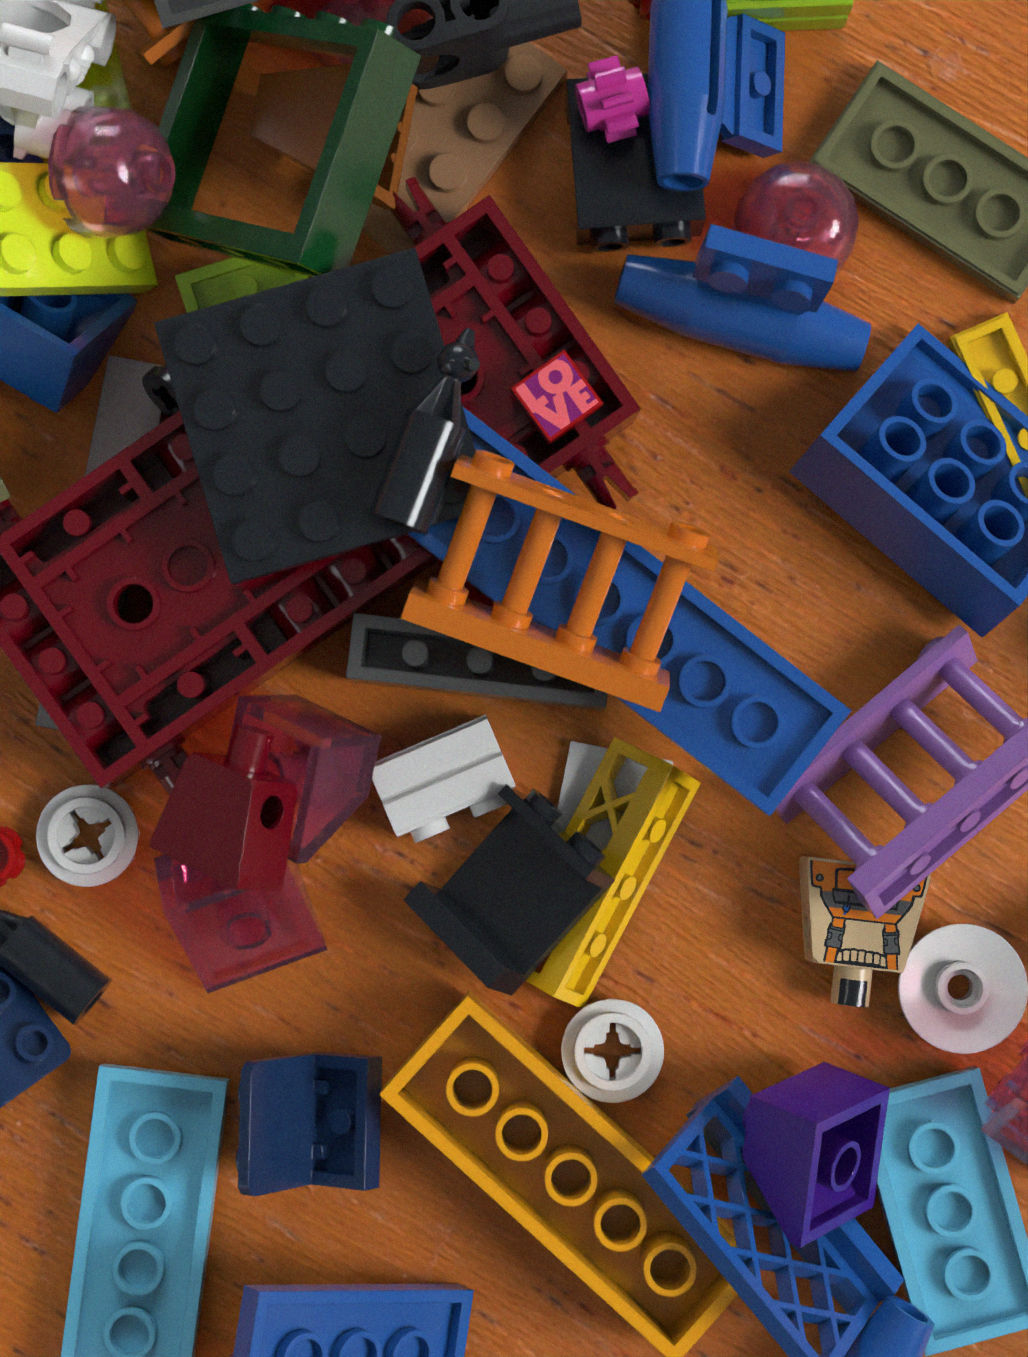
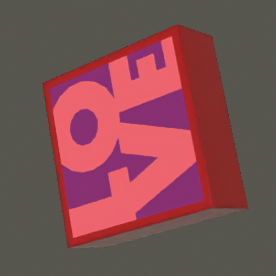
M565 350L510 388V393L548 445L603 405L601 399Z

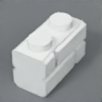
M486 715L367 765L396 836L400 837L410 832L415 843L450 829L446 817L469 807L473 817L476 818L508 804L498 795V792L506 784L513 788L516 787Z

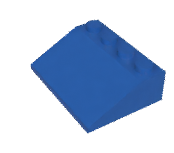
M918 323L819 435L789 472L983 638L1016 610L1028 596V498H1026L1018 481V477L1028 478V451L1024 450L1017 441V435L1021 429L1024 428L1028 431V416L1001 393L997 392L985 379L984 381L988 389L971 375L967 365ZM973 388L977 392L979 389L995 403L1021 461L1013 467L1006 454V442L1002 433L985 416L975 397Z

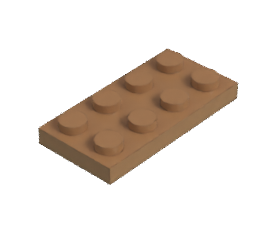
M527 42L510 47L507 60L499 69L489 74L432 89H417L397 195L414 212H417L408 195L405 182L409 178L416 177L420 182L421 188L446 223L460 216L466 211L566 81L568 70L533 44ZM438 55L426 58L422 56L416 73L423 74L431 71L437 65ZM372 203L370 204L362 232L391 254L414 248V243L392 212Z

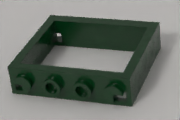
M247 4L195 19L127 221L174 243L311 277L349 267L421 55L393 38L394 27L371 18H363L360 26H357L337 15L323 11H317L314 19H308L305 15L280 5H272L270 13H267L252 4ZM248 42L354 58L294 234L191 210Z

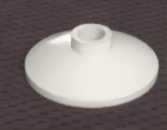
M950 924L930 931L912 946L903 973H899L898 997L904 1017L922 1039L944 1051L970 1054L985 1051L996 1046L1013 1032L1025 1011L1028 997V982L1020 957L1013 947L1000 935L977 925ZM955 975H963L969 984L968 991L965 996L954 999L948 993V982Z

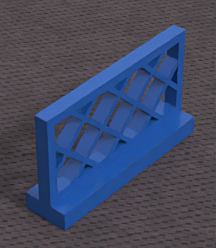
M737 1076L696 1102L686 1114L688 1117L687 1122L641 1175L788 1357H844L878 1303L885 1300L888 1296L895 1295L904 1278L855 1218L801 1248L791 1244L805 1262L792 1259L789 1242L742 1158L745 1138L743 1115L749 1103V1097L753 1093L741 1078ZM705 1140L720 1158L707 1155ZM673 1164L690 1168L694 1194L686 1193L669 1172ZM710 1173L725 1176L729 1202L714 1199ZM747 1191L762 1210L749 1207ZM717 1217L733 1221L737 1247L730 1246L721 1236ZM753 1225L767 1228L772 1255L757 1252ZM760 1269L775 1272L779 1301L773 1300L762 1286ZM795 1277L809 1279L814 1308L800 1305ZM832 1296L847 1314L834 1311ZM803 1322L818 1326L822 1348L820 1356L806 1340Z

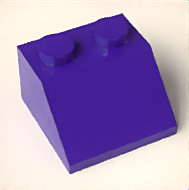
M822 1062L750 1095L749 1103L743 1115L745 1138L742 1158L789 1243L801 1248L874 1207L890 1092L889 1087L827 1062Z

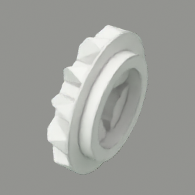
M85 784L68 788L50 800L39 818L36 842L40 857L52 874L66 883L81 887L102 885L118 878L135 859V852L141 832L134 816L133 807L114 790L100 788L98 785ZM75 812L80 818H84L88 824L111 821L112 824L107 826L105 832L98 837L99 843L102 846L100 851L104 856L103 859L99 853H95L89 846L79 849L73 848L70 851L66 850L68 846L74 843L73 839L80 834V829L77 825L79 821L74 815Z
M610 998L587 1004L571 1019L563 1036L561 1056L567 1076L578 1090L598 1101L619 1103L641 1095L654 1083L663 1064L664 1044L657 1024L645 1010L634 1003ZM610 1023H615V1031L618 1032V1037L622 1044L630 1045L631 1048H640V1052H630V1055L619 1057L618 1067H615V1077L613 1078L609 1077V1067H606L603 1056L594 1055L593 1052H584V1048H594L595 1044L605 1043Z

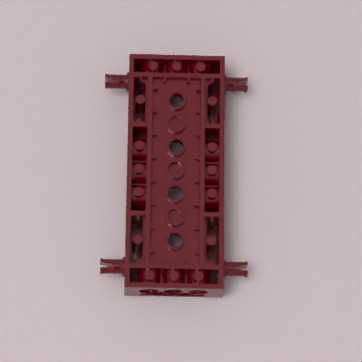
M412 177L405 180L406 190L417 212H414L394 191L395 209H390V211L415 245L414 248H416L444 346L454 342L465 328L475 331L474 349L477 352L480 367L476 372V386L470 393L461 396L462 406L552 477L556 478L565 471L571 472L574 470L598 504L615 510L617 508L604 480L626 502L630 501L639 492L636 487L632 486L605 447L610 443V439L634 423L641 410L640 406L490 195L454 220L446 223L421 188L418 179ZM565 350L601 399L603 405L548 445L510 393V388ZM179 410L26 518H21L9 499L0 502V647L100 788L116 787L139 770L150 768L170 796L185 759L189 756L182 746L186 742V737L353 621L354 613L363 614L439 559L411 537L404 535L232 585ZM132 586L145 587L153 599V608L150 615L139 623H128L123 620L117 608L121 593Z

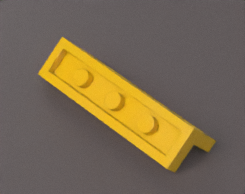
M616 737L613 738L565 832L570 837L576 831L586 836L592 824L609 817L613 835L606 848L601 850L606 857L599 865L615 881L552 950L541 972L539 973L534 970L526 979V982L554 998L581 1009L584 1008L701 784L699 781L676 766ZM626 758L646 767L647 770L636 791L618 798L614 781Z

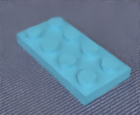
M974 1065L890 1088L876 1190L899 1273L904 1278L902 1284L907 1302L919 1308L934 1322V1328L924 1355L927 1357L1028 1329V1238L980 1068Z

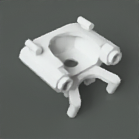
M0 0V115L8 123L15 126L14 158L23 159L27 154H32L64 163L70 154L73 141H83L85 139L93 115L94 92L76 87V85L84 81L91 63L106 66L112 52L116 34V15L95 9V3L102 4L103 0Z

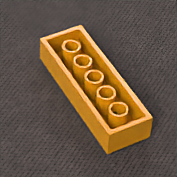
M470 990L383 1086L379 1095L664 1356L684 1357L738 1295L642 1177L641 1174L655 1158ZM673 1175L686 1193L694 1194ZM717 1217L719 1233L730 1246L737 1247L734 1230L720 1217Z

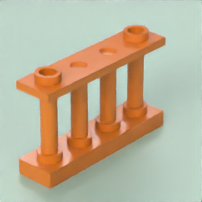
M476 450L473 458L460 454L450 477L467 482L471 486L438 577H431L429 583L416 579L400 619L661 712L670 688L669 671L660 668L662 662L657 658V654L691 566L694 565L715 573L719 562L718 547L708 544L710 534L679 521H671L670 527L667 529L512 472L515 466L514 462L488 451ZM500 494L535 507L536 510L503 600L495 601L493 607L467 598L469 591L464 587L496 495ZM563 517L601 531L568 622L567 624H559L558 629L554 630L532 622L533 614L528 609ZM629 541L666 556L631 647H624L622 653H618L596 645L597 637L592 633L625 545Z

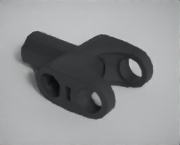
M396 0L390 7L386 18L387 24L395 28L393 33L394 39L420 54L421 57L425 56L426 58L436 55L439 57L437 65L431 71L423 74L415 73L412 84L418 87V90L432 89L489 74L499 69L507 60L510 47L582 26L578 0ZM420 9L428 12L433 17L422 24L413 26L412 29L402 33V35L397 28L399 19L410 10Z

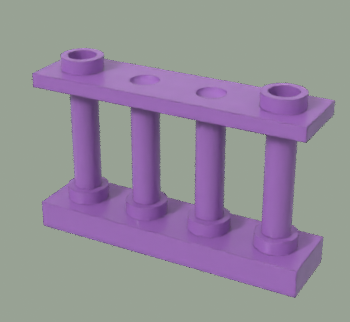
M960 625L955 627L945 637H937L930 641L922 649L915 663L844 722L775 809L778 816L786 824L804 810L856 864L855 872L847 879L861 904L876 919L881 917L1028 790V718L1023 719L969 669L977 662V658L968 632ZM948 686L955 690L1005 738L1003 745L984 761H973L921 711L925 705ZM900 727L955 779L954 787L934 804H924L872 752ZM852 768L906 822L904 830L885 846L879 845L875 847L824 794L827 789Z

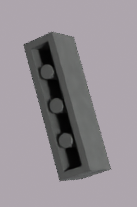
M354 613L346 673V678L351 682L604 711L606 708L608 694L400 618Z

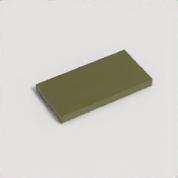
M877 60L808 162L806 169L1015 304L1028 286V158Z

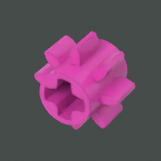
M618 55L587 63L589 72L586 75L588 81L574 85L579 113L586 132L598 129L601 132L604 131L607 143L636 136V127H639L637 118L648 115L650 108L647 88L639 67L625 70L624 66H620Z

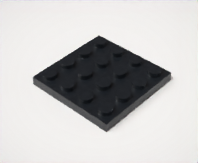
M416 248L154 322L232 585L414 533L370 515L369 510L407 409H412L442 377L438 369L437 356L444 347V342ZM462 403L461 427L466 432L430 528L459 519L471 486L467 482L450 477L460 454L473 458L476 451Z

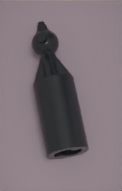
M465 328L454 342L448 343L442 348L437 356L438 369L442 377L412 409H407L369 510L370 515L412 532L423 535L428 534L466 432L461 427V383L470 380L480 367V361L474 349V330Z
M0 909V966L70 1023L76 1025L101 998L112 980L33 915L27 918Z

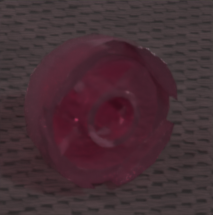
M79 106L72 111V113L77 114L70 124H60L53 135L48 158L49 187L53 200H64L67 211L72 218H63V220L71 230L85 238H114L137 235L161 218L170 201L176 173L168 143L155 124L132 109L115 106Z
M796 160L776 164L751 181L738 200L731 230L838 260L836 276L855 248L859 217L855 198L841 177L823 165Z

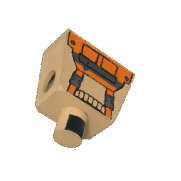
M800 856L799 875L805 959L814 963L834 965L831 1003L869 1007L873 970L903 973L906 967L931 874L881 917L876 919L861 904L847 879L855 872L856 864L854 862Z

